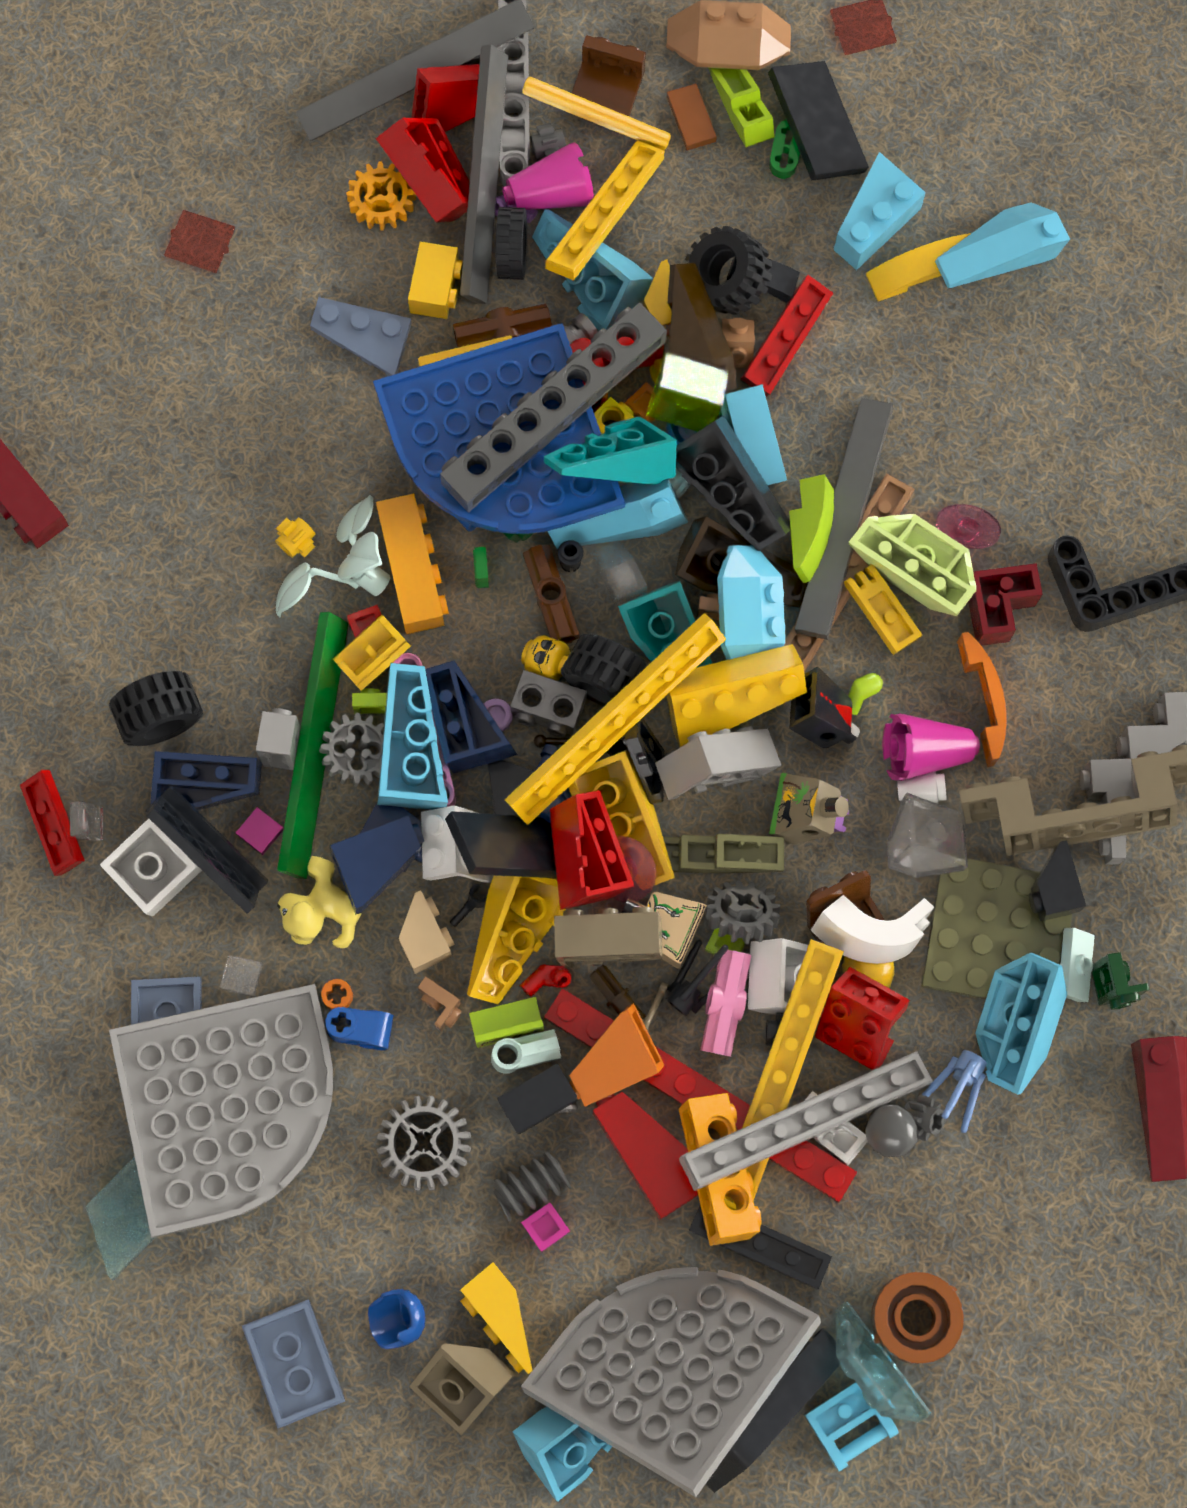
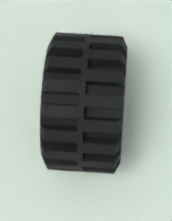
M723 226L722 229L715 227L711 229V234L706 232L701 234V241L699 243L694 241L691 245L693 251L691 254L687 253L685 260L688 263L696 264L714 310L723 314L728 312L732 315L739 314V310L744 312L750 310V304L757 305L761 301L759 298L760 294H766L769 289L765 286L766 282L772 279V274L768 272V269L772 268V261L767 259L769 256L767 249L762 247V244L756 239L730 226ZM736 256L737 265L733 276L726 283L720 285L719 276L723 265L729 259Z
M582 634L560 671L570 686L587 691V698L604 707L648 665L634 652L611 639L594 634Z
M182 671L160 672L136 680L121 689L112 697L109 703V708L124 744L128 746H147L169 740L187 731L203 715V709L188 674Z

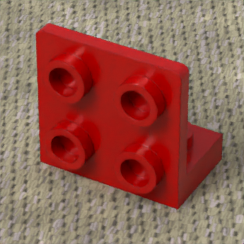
M849 967L830 989L815 1037L860 1064L874 1070L879 1063L891 1027L906 1011L910 1000Z

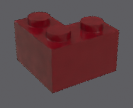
M1037 563L973 571L976 592L968 603L975 639L981 646L1009 642L1016 631L1012 610L1030 608L1037 605L1043 595Z

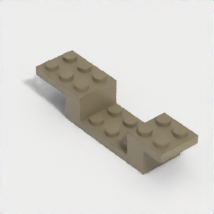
M1187 745L1175 747L1172 749V752L1161 754L1155 751H1148L1139 754L1137 758L1131 759V782L1135 799H1131L1130 796H1121L1112 799L1111 803L1102 805L1088 802L1078 805L1074 810L1062 812L1061 809H1049L1042 812V815L1035 816L1028 778L1020 779V777L1012 776L1002 779L997 784H970L966 789L959 790L965 823L971 824L999 818L1006 856L1055 848L1061 841L1066 840L1068 845L1177 826L1178 804L1174 787L1187 785Z

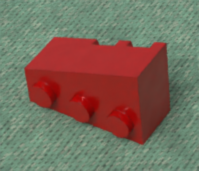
M600 790L576 794L550 809L560 910L608 900L634 887Z

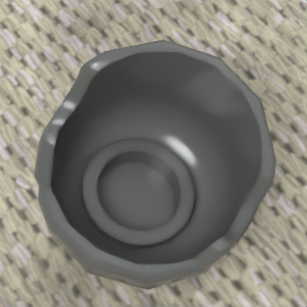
M886 1104L877 1108L869 1116L865 1129L867 1141L872 1149L883 1157H901L906 1155L918 1142L917 1125L912 1115L902 1107Z

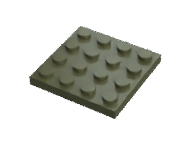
M943 854L921 987L986 999L995 970L1032 952L1060 965L1064 928L1071 927L1072 914L1040 921L1038 913H1033L1029 903V894L1032 893L1031 888L1040 872Z

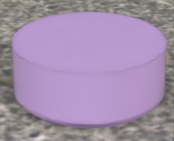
M491 699L484 703L502 732L506 730L512 722L509 704L501 699Z

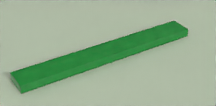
M320 612L277 866V871L298 879H307L308 876L307 866L311 857L325 765H322L321 762L327 756V754L319 752L322 744H327L322 739L324 732L331 733L329 726L333 721L341 668L333 658L345 648L349 624L331 612Z

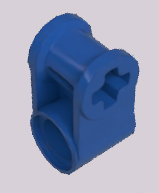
M337 1007L327 1014L325 1025L327 1033L333 1041L385 1051L389 1048L394 1015L377 1010ZM340 1018H346L347 1024L351 1026L344 1027L343 1032H337L336 1026L333 1023H339Z

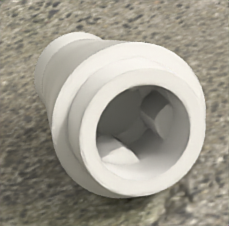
M935 771L907 780L897 781L899 801L907 800L938 804V801L947 800L944 774H936Z

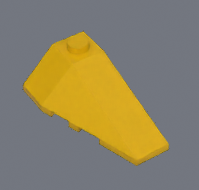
M493 876L484 908L467 991L468 996L499 1005L523 972L522 966L533 951L537 953L543 945L541 940L550 928L554 926V916H563V911L566 910H560L557 878Z

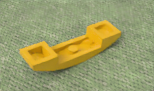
M971 233L945 238L920 246L868 271L866 277L877 302L907 292L910 286L942 276L935 260Z

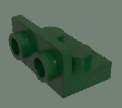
M1121 952L1107 954L1093 964L1091 973L1099 1006L1110 1004L1111 1010L1131 1006V1003L1140 1001V995L1150 990L1148 983L1128 985L1130 969L1128 963L1123 961Z

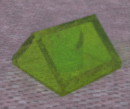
M665 352L646 416L693 431H700L716 420L723 407L728 372Z

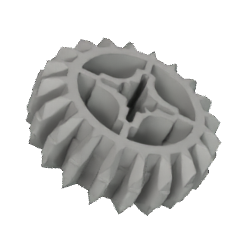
M415 1096L414 1108L410 1109L406 1100L401 1101V1106L405 1111L400 1115L394 1108L389 1111L391 1116L396 1119L393 1124L388 1120L382 1121L381 1125L390 1130L389 1134L379 1133L377 1139L382 1142H388V1146L379 1147L377 1152L379 1155H390L381 1164L384 1168L390 1167L393 1164L396 1166L389 1174L392 1179L397 1178L401 1173L404 1174L401 1180L403 1187H407L412 1178L415 1179L414 1189L416 1191L421 1190L422 1180H427L428 1189L433 1191L435 1190L433 1179L439 1178L441 1184L447 1186L448 1180L444 1174L449 1171L453 1177L457 1178L460 1174L453 1167L454 1164L457 1163L464 1167L467 1165V1160L460 1157L459 1154L460 1152H471L470 1146L461 1144V1141L471 1138V1133L467 1131L459 1133V1129L465 1127L467 1121L463 1118L454 1122L453 1119L458 1115L459 1110L454 1107L448 1113H445L448 1105L446 1100L443 1099L438 1108H435L434 1096H428L427 1106H422L420 1096ZM420 1115H431L440 1118L436 1124L434 1123L427 1129H419L409 1121ZM448 1126L453 1134V1148L449 1158L438 1149L437 1145L438 1139ZM402 1128L410 1136L411 1145L405 1152L406 1155L399 1160L396 1152V1138L399 1130ZM412 1131L419 1136L424 1135L426 1137V1134L433 1136L430 1143L437 1155H434L430 1150L425 1152L424 1148L422 1152L416 1150L419 1144ZM422 1157H430L440 1166L426 1172H419L408 1168L413 1162L415 1163Z

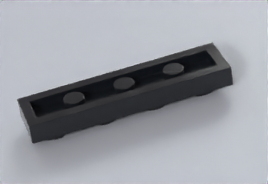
M699 1205L689 1232L708 1240L701 1205ZM762 1224L759 1227L760 1232L749 1240L719 1244V1246L816 1290L819 1289L832 1256Z

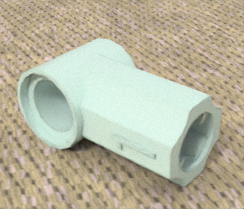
M554 1029L514 1039L504 1038L494 1045L491 1054L493 1067L503 1074L561 1059L560 1047ZM503 1048L512 1049L516 1054L517 1060L512 1064H504L498 1059L497 1053Z

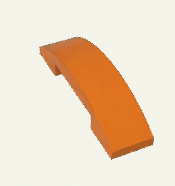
M964 632L959 637L957 644L964 672L978 671L991 727L984 728L980 738L987 767H991L1000 758L1006 736L1007 713L1004 692L990 657L969 632Z

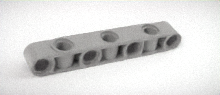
M498 0V9L515 0ZM522 0L527 11L526 0ZM528 32L497 47V49L507 54L508 58H519L513 61L508 59L499 158L500 179L503 186H506V179L515 175L508 173V171L513 169L522 171L528 167V159H530L529 96L522 93L524 83L527 77H529ZM510 113H518L519 116H517V117H510V116H508V114H510Z

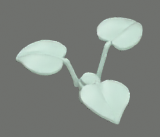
M371 495L352 507L338 526L337 540L343 543L349 539L352 545L350 554L347 555V558L339 567L338 575L317 568L310 569V565L306 562L297 566L287 575L279 589L276 600L277 616L281 617L282 612L291 608L305 595L310 586L311 577L315 575L349 584L355 589L361 586L373 596L383 592L389 583L390 575L378 567L382 565L378 549V536L374 532H368L356 540L357 534L366 528L373 511V497Z

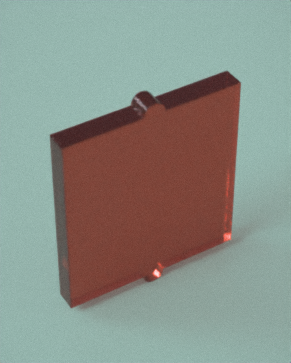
M867 0L830 10L836 28L834 34L839 37L845 55L897 42L891 25L892 17L888 16L883 0Z
M183 210L176 228L171 230L172 237L164 256L217 273L224 254L229 252L228 245L235 226Z

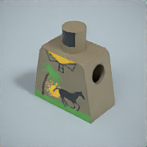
M781 773L769 835L784 837V841L790 844H798L831 836L834 832L836 817H845L848 813V801L846 798L840 797L841 792L839 788L822 780Z

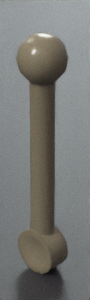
M662 982L643 1022L647 1030L669 984Z

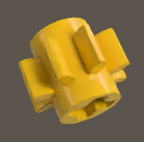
M286 517L275 528L279 535L275 540L276 544L291 558L299 553L305 558L315 548L312 538L316 533L303 519L298 517L295 521H290Z

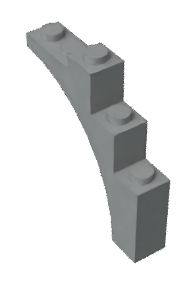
M1187 692L1164 693L1158 700V703L1154 704V722L1160 723V725L1127 726L1121 733V737L1117 738L1116 744L1117 754L1119 757H1123V759L1090 760L1086 764L1084 770L1080 771L1079 781L1081 790H1086L1087 800L1100 799V803H1097V805L1111 803L1112 799L1121 796H1130L1131 799H1135L1131 782V759L1137 758L1139 754L1148 751H1155L1158 754L1172 752L1173 748L1187 744ZM1126 835L1100 839L1098 841L1099 853L1101 856H1105L1106 865L1120 864L1126 859Z

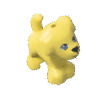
M311 856L307 868L309 876L316 880L315 886L308 896L286 893L279 899L277 907L282 915L283 927L291 935V939L295 943L307 945L312 943L321 931L324 918H331L342 926V933L332 941L333 945L338 948H347L354 939L355 926L362 913L355 915L347 893L333 884L334 864L324 858Z

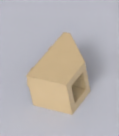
M421 890L414 894L399 936L400 944L415 974L452 957L449 947L455 945L447 927L440 929L434 918L440 915L432 897L425 899Z

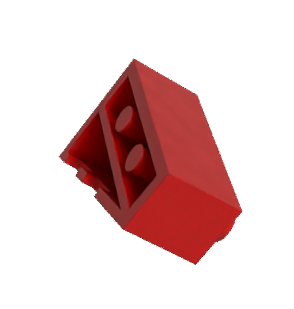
M401 118L375 138L436 223L452 222L467 212L470 181L438 118Z

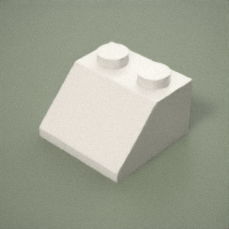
M783 938L762 940V942L751 941L748 1010L775 1015L776 1012H785L808 945Z

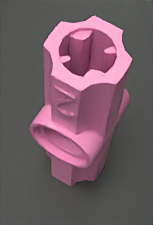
M728 950L718 962L715 982L710 986L706 1001L705 1013L708 1016L701 1051L731 1057L738 1021H741L746 1006L747 992L744 989L751 960L750 954Z

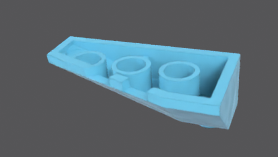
M1030 202L1004 209L939 256L935 263L949 289L1054 259L1066 246L1070 238L1057 212Z
M549 209L544 210L532 236L546 260L573 225ZM601 243L575 280L566 278L562 285L567 293L575 292L582 303L577 309L580 313L586 315L600 331L603 328L608 330L616 323V317L625 308L630 307L632 309L639 302L642 304L654 278L627 257Z

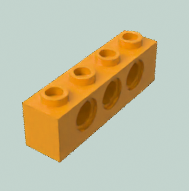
M728 1093L691 1098L679 1108L688 1152L715 1141L710 1137L708 1128L715 1129L719 1133L720 1138L736 1132L737 1113L735 1106L729 1101ZM745 1168L697 1190L710 1246L749 1240L760 1232L761 1214L759 1208L754 1206L751 1194L753 1191V1180L751 1174L748 1171L746 1172ZM724 1196L734 1200L736 1210H731L726 1206Z

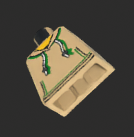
M652 892L647 906L628 898L622 913H632V908L652 907L653 912H659L662 923V958L675 968L680 969L707 905L659 892Z

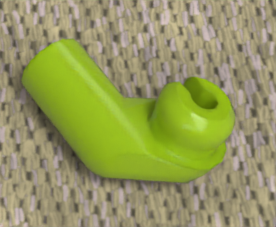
M869 673L854 680L848 694L852 701V714L858 715L863 701L877 694L882 689L883 681L878 674Z

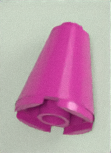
M575 142L570 143L506 179V186L502 187V192L507 206L512 205L514 208H525L526 210L587 207L590 200L594 198L593 186L588 166L583 167V164L578 159L584 156L579 145Z
M901 713L891 714L889 718L893 719L892 723H886L882 739L883 758L885 760L890 757L892 770L886 771L892 780L903 781L972 762L980 750L979 738L969 728Z

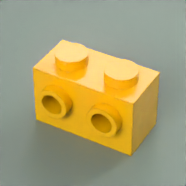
M420 241L408 296L411 314L448 319L449 309H455L458 290L454 289L455 279L461 280L463 260H459L458 247Z

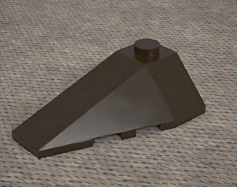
M696 264L670 265L667 303L672 309L671 324L666 325L665 328L667 330L666 336L670 337L669 354L663 355V373L667 399L737 389L733 355Z
M707 516L695 519L680 547L675 575L703 591L718 593L717 578L722 563L727 556L728 546L752 545L744 537ZM761 549L760 551L782 575L784 605L801 608L808 582H802L793 565L767 550Z

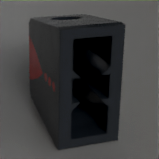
M818 666L805 673L807 693L791 700L789 729L822 748H829L841 741H844L846 744L854 742L859 736L860 729L852 723L851 699Z

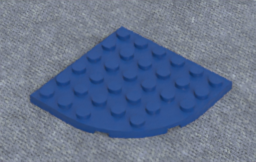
M563 323L373 381L394 448L401 464L418 489L446 513L463 522L486 530L510 534H529L562 528L625 508V501L618 481L565 476L544 463V456L568 444L581 445L585 443V436L591 433L598 436L601 435L592 406L469 513L441 484V469L449 459L454 456L459 458L467 451V445L476 436H485L493 429L491 426L499 416L504 413L509 415L517 408V402L526 393L532 392L533 394L542 387L541 383L549 373L554 370L559 372L567 365L566 361L573 352ZM572 379L568 383L573 388L584 386L583 381L580 379ZM548 400L543 404L549 410H555L561 406L555 400ZM525 421L518 427L523 431H531L536 425L530 421ZM498 443L493 449L498 453H506L511 449V446L507 443ZM474 464L468 469L474 475L482 474L486 470L481 464Z

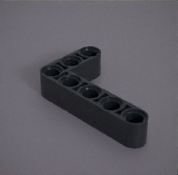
M1070 535L1058 538L1048 554V564L1071 620L1080 631H1094L1187 600V588H1180L1174 582V579L1178 578L1187 585V562L1101 591L1083 546L1077 538ZM1058 550H1066L1070 553L1072 559H1063L1058 554ZM1077 579L1081 581L1084 589H1076L1072 586L1070 580ZM1143 589L1153 590L1157 598L1147 597ZM1118 598L1124 601L1126 609L1115 606L1113 599ZM1082 609H1091L1095 613L1096 619L1087 618L1083 614Z
M824 1328L812 1337L814 1339L811 1342L808 1341L707 1481L706 1485L714 1493L744 1472L764 1452L847 1358L849 1353Z

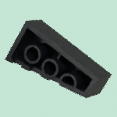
M724 415L677 445L676 469L682 474L681 476L690 485L693 484L706 497L705 500L713 508L716 507L728 519V522L758 551L783 537L791 530L789 519Z

